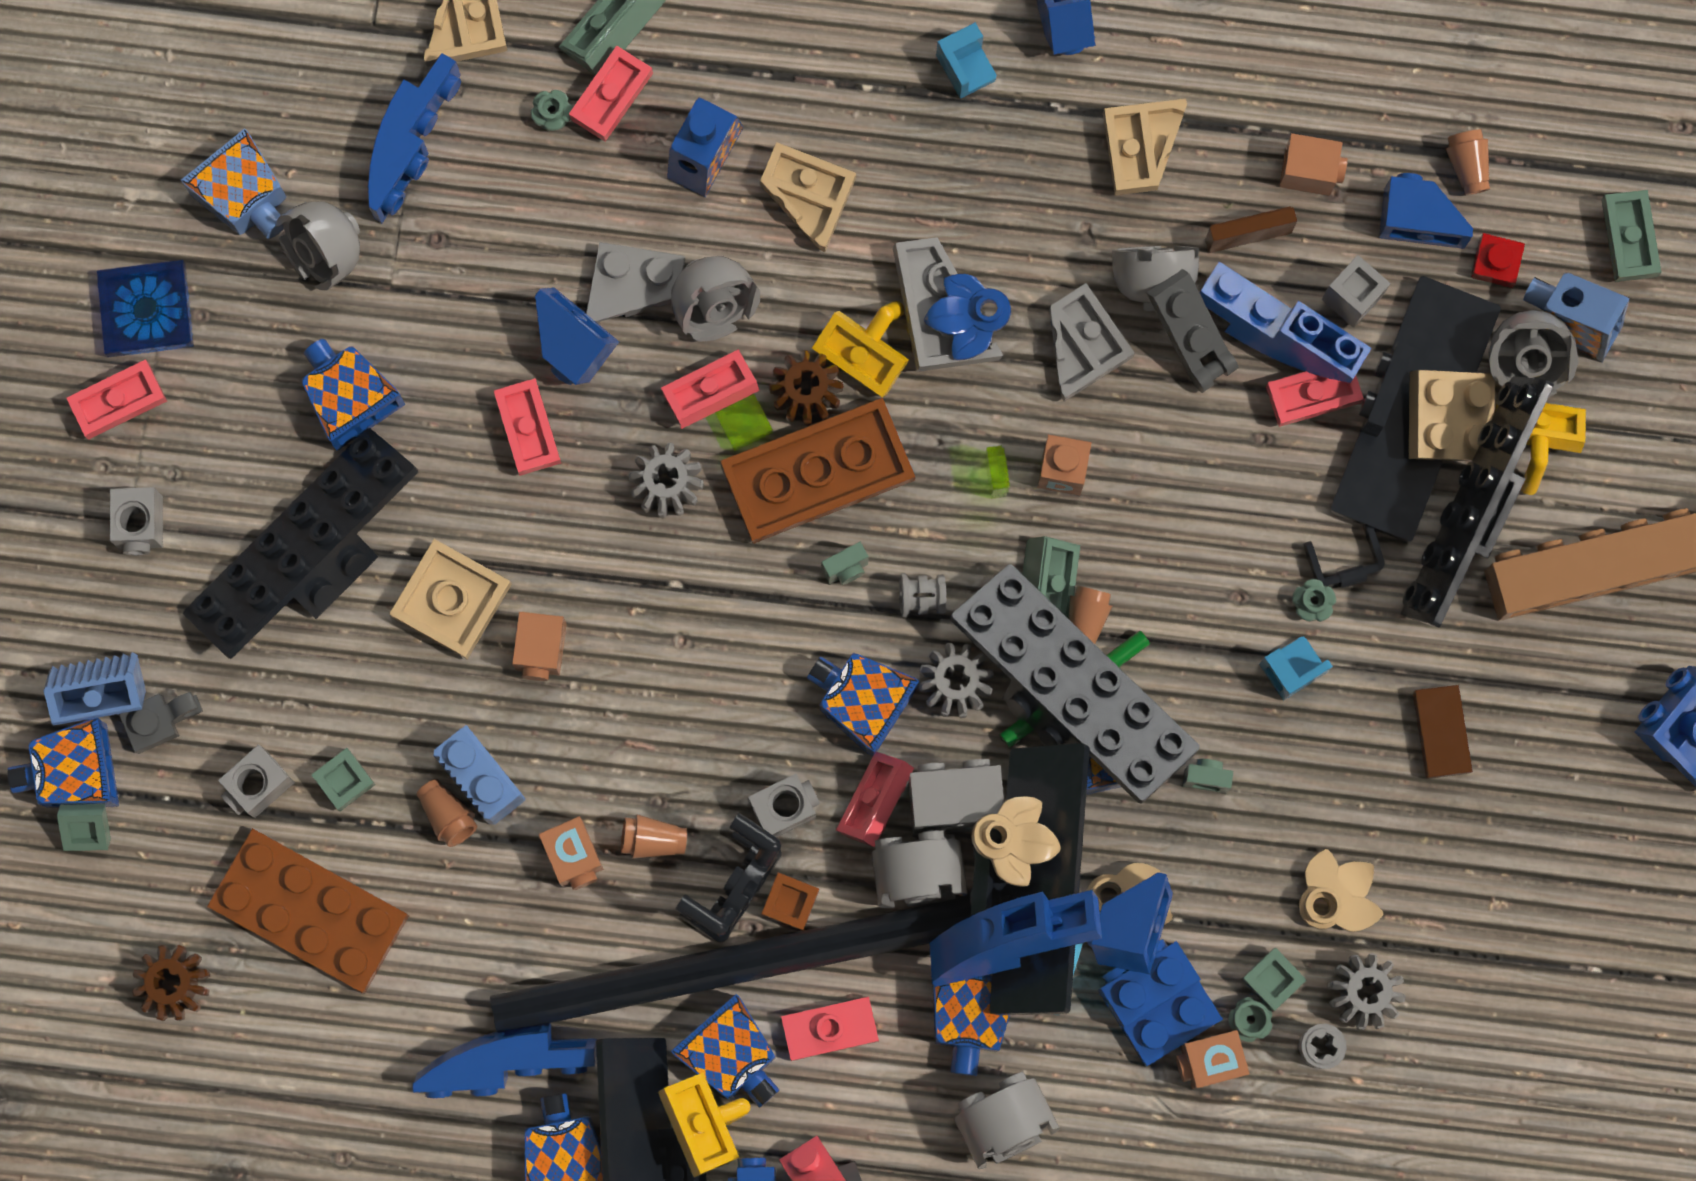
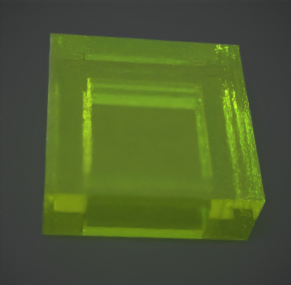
M755 394L715 412V416L734 452L773 433V429Z
M1002 445L987 447L985 464L991 499L1006 497L1009 492L1010 482L1005 450L1002 448Z

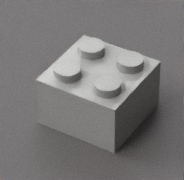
M989 759L963 761L961 769L945 770V763L918 765V771L910 773L908 791L913 837L918 836L919 833L945 830V834L972 832L974 825L979 819L989 814H997L1004 803L1001 765L990 766Z

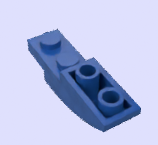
M441 53L419 87L403 79L382 119L374 143L368 183L369 208L374 219L381 224L388 214L393 216L397 213L405 199L404 190L412 179L418 180L427 168L429 162L427 156L429 153L424 140L420 139V136L423 135L425 137L431 132L438 119L436 112L444 100L448 102L452 100L461 85V74L457 62Z
M1218 262L1199 291L1206 307L1230 323L1225 330L1226 333L1273 359L1311 374L1351 383L1372 349L1299 300L1293 308H1290L1221 262Z
M1093 890L1048 900L1042 891L996 905L957 923L929 943L932 984L937 987L1021 967L1020 957L1102 939L1098 897Z
M542 1023L499 1033L493 1032L455 1047L417 1073L413 1082V1093L425 1092V1097L445 1098L453 1094L452 1091L470 1090L473 1096H490L497 1094L498 1089H505L508 1080V1070H515V1075L535 1076L541 1074L542 1069L560 1068L562 1074H581L588 1071L587 1067H595L597 1060V1038L551 1040V1023Z

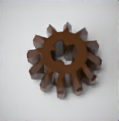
M808 350L801 352V362L799 363L796 362L793 356H785L784 361L787 369L775 367L773 369V376L778 382L769 385L770 394L779 396L774 401V408L778 411L789 407L786 419L790 422L796 419L798 413L803 414V423L807 426L811 425V413L816 412L822 421L828 419V412L825 406L837 409L840 405V400L834 394L843 391V382L833 380L839 374L837 365L824 368L826 355L822 353L817 356L814 362H810ZM802 381H811L812 389L810 395H801Z
M161 945L158 946L157 950L159 961L151 955L145 954L142 957V961L149 967L147 972L141 970L133 971V977L144 980V985L135 987L132 993L136 997L148 995L140 1008L143 1012L148 1013L157 1007V1020L165 1021L171 1011L175 1020L182 1021L185 1019L184 1005L194 1012H198L201 1009L200 1004L193 997L195 994L201 996L209 995L210 990L206 987L198 986V981L210 977V972L207 969L195 970L202 960L199 954L194 953L186 959V947L177 945L171 956L168 947ZM168 973L180 977V986L174 985V988L177 989L175 993L162 988L163 980L169 981L166 977Z

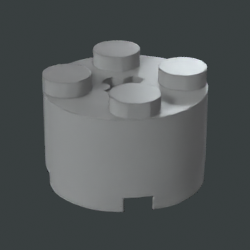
M945 830L919 833V841L916 842L902 841L901 837L876 840V850L872 852L878 906L881 908H895L894 901L904 899L907 907L920 906L956 899L955 894L963 897L967 896L968 891L961 841L955 839L954 834H945Z
M1019 1072L999 1083L1001 1088L998 1092L986 1098L983 1092H979L958 1103L960 1113L954 1120L978 1169L986 1168L985 1158L992 1156L997 1164L1042 1142L1039 1134L1043 1133L1042 1131L1048 1128L1051 1135L1060 1129L1035 1078L1027 1079L1024 1072Z

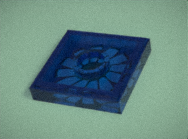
M183 260L97 270L104 354L107 358L194 347L187 271Z

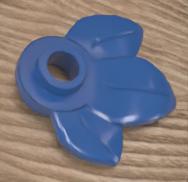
M955 274L945 277L944 287L948 297L940 299L931 306L924 317V322L938 332L953 335L952 356L954 360L971 359L986 351L990 346L993 332L1002 329L1008 323L1011 316V305L1005 294L996 289H985L974 276ZM994 303L997 306V312L990 317L984 316L981 313V308L984 304Z

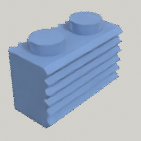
M133 652L129 656L123 653L120 658L114 655L112 659H109L105 656L103 661L96 658L94 663L87 660L85 664L79 661L76 666L71 663L68 667L61 664L58 669L52 666L43 690L53 726L142 710L146 693L138 655Z
M467 725L434 749L433 756L488 824L496 825L526 800Z

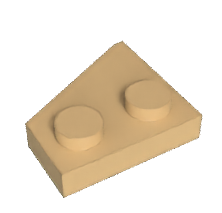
M442 0L441 6L436 12L433 23L434 31L429 48L425 50L424 60L428 68L435 64L441 53L457 62L508 51L497 0Z
M1186 99L1104 108L1103 118L1115 195L1158 190L1187 106Z
M776 142L761 177L760 185L819 250L826 252L856 180V173Z

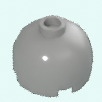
M324 201L305 202L280 215L276 221L277 227L283 224L285 234L278 238L288 260L304 279H307L311 273L320 282L314 286L318 290H329L340 283L355 268L360 255V241L358 237L360 229L350 213L342 212L339 208Z
M1161 246L1127 247L1112 250L1114 279L1120 292L1129 300L1143 302L1144 311H1155L1146 292L1181 269L1190 273L1194 283L1198 279L1199 248L1174 246V251L1173 248H1161Z
M724 256L704 257L690 262L676 278L671 290V304L675 319L686 335L690 333L694 340L700 342L717 340L730 335L737 330L736 325L731 323L739 320L744 314L749 320L755 314L760 303V290L752 277L740 263Z
M1537 310L1519 312L1504 320L1494 332L1488 352L1491 375L1496 383L1498 381L1503 386L1513 376L1547 380L1554 384L1549 397L1557 393L1556 389L1562 387L1566 382L1569 384L1574 378L1579 362L1575 338L1564 321L1551 313Z

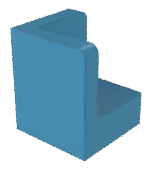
M976 22L937 41L936 57L960 99L995 82L997 76L982 49L983 35Z
M1305 637L1298 638L1281 650L1278 648L1264 657L1259 663L1283 701L1325 675L1333 667L1329 660L1322 663Z

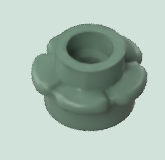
M552 90L550 93L542 91L533 99L534 108L531 109V117L538 126L548 131H556L563 128L571 120L569 113L573 106L568 103V96L564 92L559 90ZM550 106L556 108L554 113L548 112Z
M1310 579L1304 582V586L1296 588L1292 601L1295 605L1296 613L1301 619L1308 622L1316 620L1321 622L1332 615V606L1336 603V595L1331 587L1323 586L1322 581ZM1312 597L1318 598L1319 602L1318 604L1314 605L1311 603L1310 599Z
M1252 997L1243 998L1236 1003V1008L1230 1011L1228 1017L1229 1026L1233 1030H1238L1239 1038L1242 1041L1253 1042L1256 1038L1263 1039L1272 1029V1011L1263 1001L1257 1002ZM1249 1015L1255 1018V1022L1253 1024H1249L1247 1022V1017Z

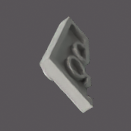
M938 237L895 243L893 253L916 372L1001 360L1003 354L997 343H993L992 340L988 349L982 354L967 360H954L952 356L953 335L938 332L924 322V317L931 306L940 299L948 297L944 287V278L958 274Z

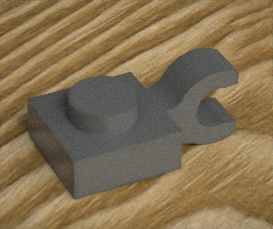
M191 692L174 698L168 704H166L162 695L157 694L144 700L142 710L121 713L119 715L134 752L140 754L180 736L175 724L203 712L197 695L193 696Z

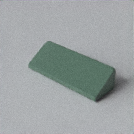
M597 0L560 44L559 48L596 76L615 47L619 46L625 50L666 0Z
M1047 536L1030 538L1026 543L1022 575L1069 619L1070 595L1074 596L1081 545Z

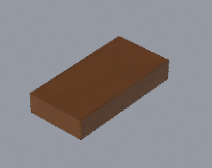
M1289 206L1211 225L1205 238L1208 253L1292 234L1297 223L1294 207L1291 208Z
M1459 685L1415 690L1413 692L1426 779L1472 773Z

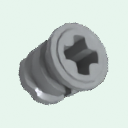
M901 573L899 580L901 616L907 617L911 610H918L919 615H927L928 610H936L938 614H945L946 583L944 574L937 575L936 579H927V575H917V580H909L906 573ZM914 593H932V596H930V597H913V594H914Z
M1317 1024L1309 1028L1300 1037L1298 1043L1301 1060L1306 1065L1319 1069H1331L1338 1065L1345 1057L1347 1050L1346 1040L1342 1032L1329 1024ZM1325 1037L1327 1039L1325 1046L1331 1050L1330 1055L1325 1054L1317 1058L1315 1056L1317 1048L1311 1042L1312 1040L1316 1041Z

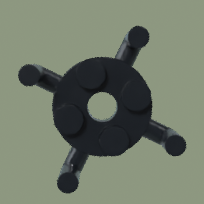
M740 813L737 814L729 829L734 831L731 838L750 849L741 864L746 867V870L737 866L723 887L725 890L724 894L728 898L725 899L720 896L711 910L685 894L675 908L680 913V918L717 942H725L729 938L736 924L750 906L749 903L756 892H759L782 856L780 840Z

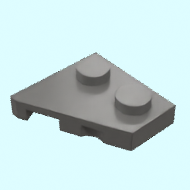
M600 242L586 314L600 325L601 321L621 315L628 317L641 313L648 307H662L671 304V290L676 278L684 270L685 256Z
M1087 283L1050 306L1049 315L1060 396L1064 402L1134 357V351Z

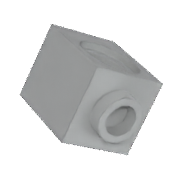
M1357 255L1329 285L1321 300L1354 328L1383 297L1391 283Z
M154 487L110 489V541L118 549H123V554L134 556L150 554V548H163V496ZM135 514H146L144 527L137 532H128L127 523L129 519Z
M259 744L218 780L226 789L221 795L224 801L238 815L245 810L254 818L295 783L267 750ZM251 774H262L264 779L262 790L252 796L246 795L243 790L245 779Z
M797 774L748 796L751 808L761 828L775 837H779L816 819L813 807L820 804L809 780L801 783ZM781 795H791L799 802V808L794 815L782 817L773 809L775 800Z

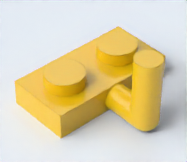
M893 301L881 307L867 329L842 312L837 311L832 315L812 349L819 354L826 355V359L883 398L888 394L909 361L904 355L880 340L891 322L904 314V306L899 301Z
M1550 403L1545 404L1526 444L1531 445L1530 462L1523 477L1525 478L1521 488L1523 493L1527 495L1536 494L1548 465L1549 448L1576 453L1582 452L1586 435V409Z
M704 1073L663 1088L658 1092L693 1177L739 1158L726 1126L749 1113L751 1107L747 1099L738 1098L718 1107Z

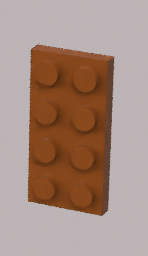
M883 398L720 461L752 544L915 481V474Z
M253 828L207 906L363 994L366 993L410 916Z

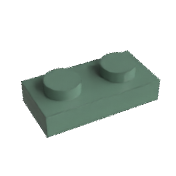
M1648 190L1604 195L1601 201L1615 282L1658 277L1662 272Z

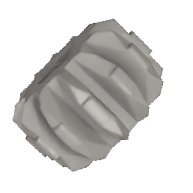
M667 443L664 455H659L658 448L652 445L649 447L652 459L649 461L645 457L638 455L635 458V463L642 471H632L629 473V480L639 484L631 490L633 499L646 497L641 505L642 510L646 513L658 504L659 518H666L668 506H673L677 516H681L684 514L681 504L682 500L693 506L698 502L697 497L690 490L703 489V480L694 477L702 470L699 462L687 464L691 457V452L688 449L682 450L675 457L673 443ZM667 473L670 478H673L674 486L666 489L665 485L660 483L659 475Z
M947 643L945 645V659L935 650H932L929 654L931 662L936 667L921 665L920 673L931 679L919 683V691H935L927 699L926 705L932 708L940 700L944 702L941 710V716L948 717L951 705L957 706L959 717L966 718L967 702L977 711L983 708V703L976 694L991 696L993 689L981 682L993 678V670H978L985 662L986 656L981 653L971 661L968 658L971 652V645L964 644L961 655H955L954 645ZM954 671H959L963 673L962 681L968 683V685L964 688L960 684L959 690H952L949 688L950 680L944 678L945 675L949 674L952 677Z
M1373 953L1367 955L1364 965L1358 955L1350 956L1349 965L1351 970L1341 964L1337 965L1334 971L1343 982L1330 981L1327 986L1331 991L1341 992V997L1329 1001L1330 1007L1336 1008L1343 1004L1345 1005L1346 1009L1339 1018L1343 1023L1348 1022L1357 1014L1355 1022L1357 1030H1364L1369 1018L1375 1029L1384 1027L1382 1013L1391 1019H1395L1399 1015L1397 1009L1390 1004V1001L1401 1003L1406 998L1405 994L1393 992L1392 988L1404 982L1403 977L1395 976L1389 979L1387 976L1394 964L1391 961H1386L1379 969H1376L1378 959L1377 955ZM1362 980H1366V986L1373 984L1376 993L1370 996L1371 1004L1367 1003L1368 998L1360 1000L1357 995V990L1363 987Z

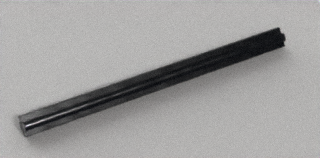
M970 896L490 996L495 1028L497 1033L542 1023H552L926 945L952 926L972 916L970 915Z

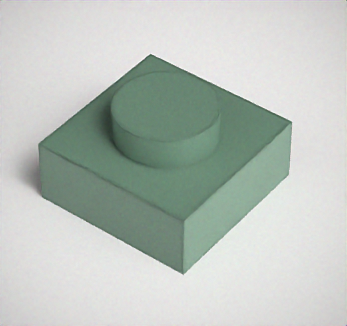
M860 541L821 562V570L829 585L838 580L841 585H845L865 573L863 567L868 565L869 556Z
M348 748L311 774L338 811H342L376 785Z
M1197 759L1196 765L1189 764L1185 768L1182 787L1226 794L1232 787L1234 771L1223 769V762Z
M105 804L60 805L57 819L63 851L108 850L111 836Z
M1276 947L1241 979L1272 1012L1307 981Z

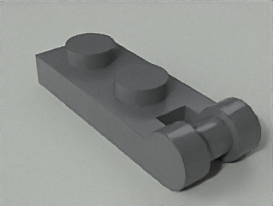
M1181 269L1146 292L1188 376L1201 393L1214 386L1213 380L1222 374L1228 376L1239 368L1235 358L1227 349L1190 273ZM1210 352L1213 360L1203 366L1200 359Z

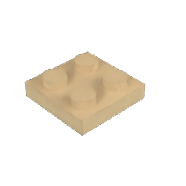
M1429 370L1410 371L1409 459L1473 460L1479 447L1478 436L1487 422L1492 420L1495 413V380L1491 374Z
M434 539L389 615L468 660L512 583Z

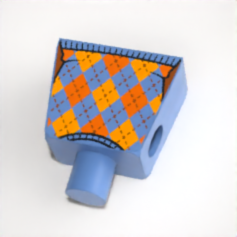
M245 128L181 179L189 194L239 235L244 234L256 225L267 239H271L284 229L283 224L277 227L276 221L281 214L275 208L286 199V195Z
M1564 273L1556 287L1534 277L1524 295L1523 301L1564 321L1575 338L1576 348L1590 357L1603 362L1623 327L1630 298L1573 274Z

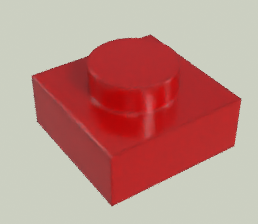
M1483 233L1479 239L1471 278L1513 288L1517 281L1525 243Z

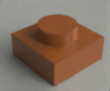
M778 872L761 915L797 930L804 931L820 889Z

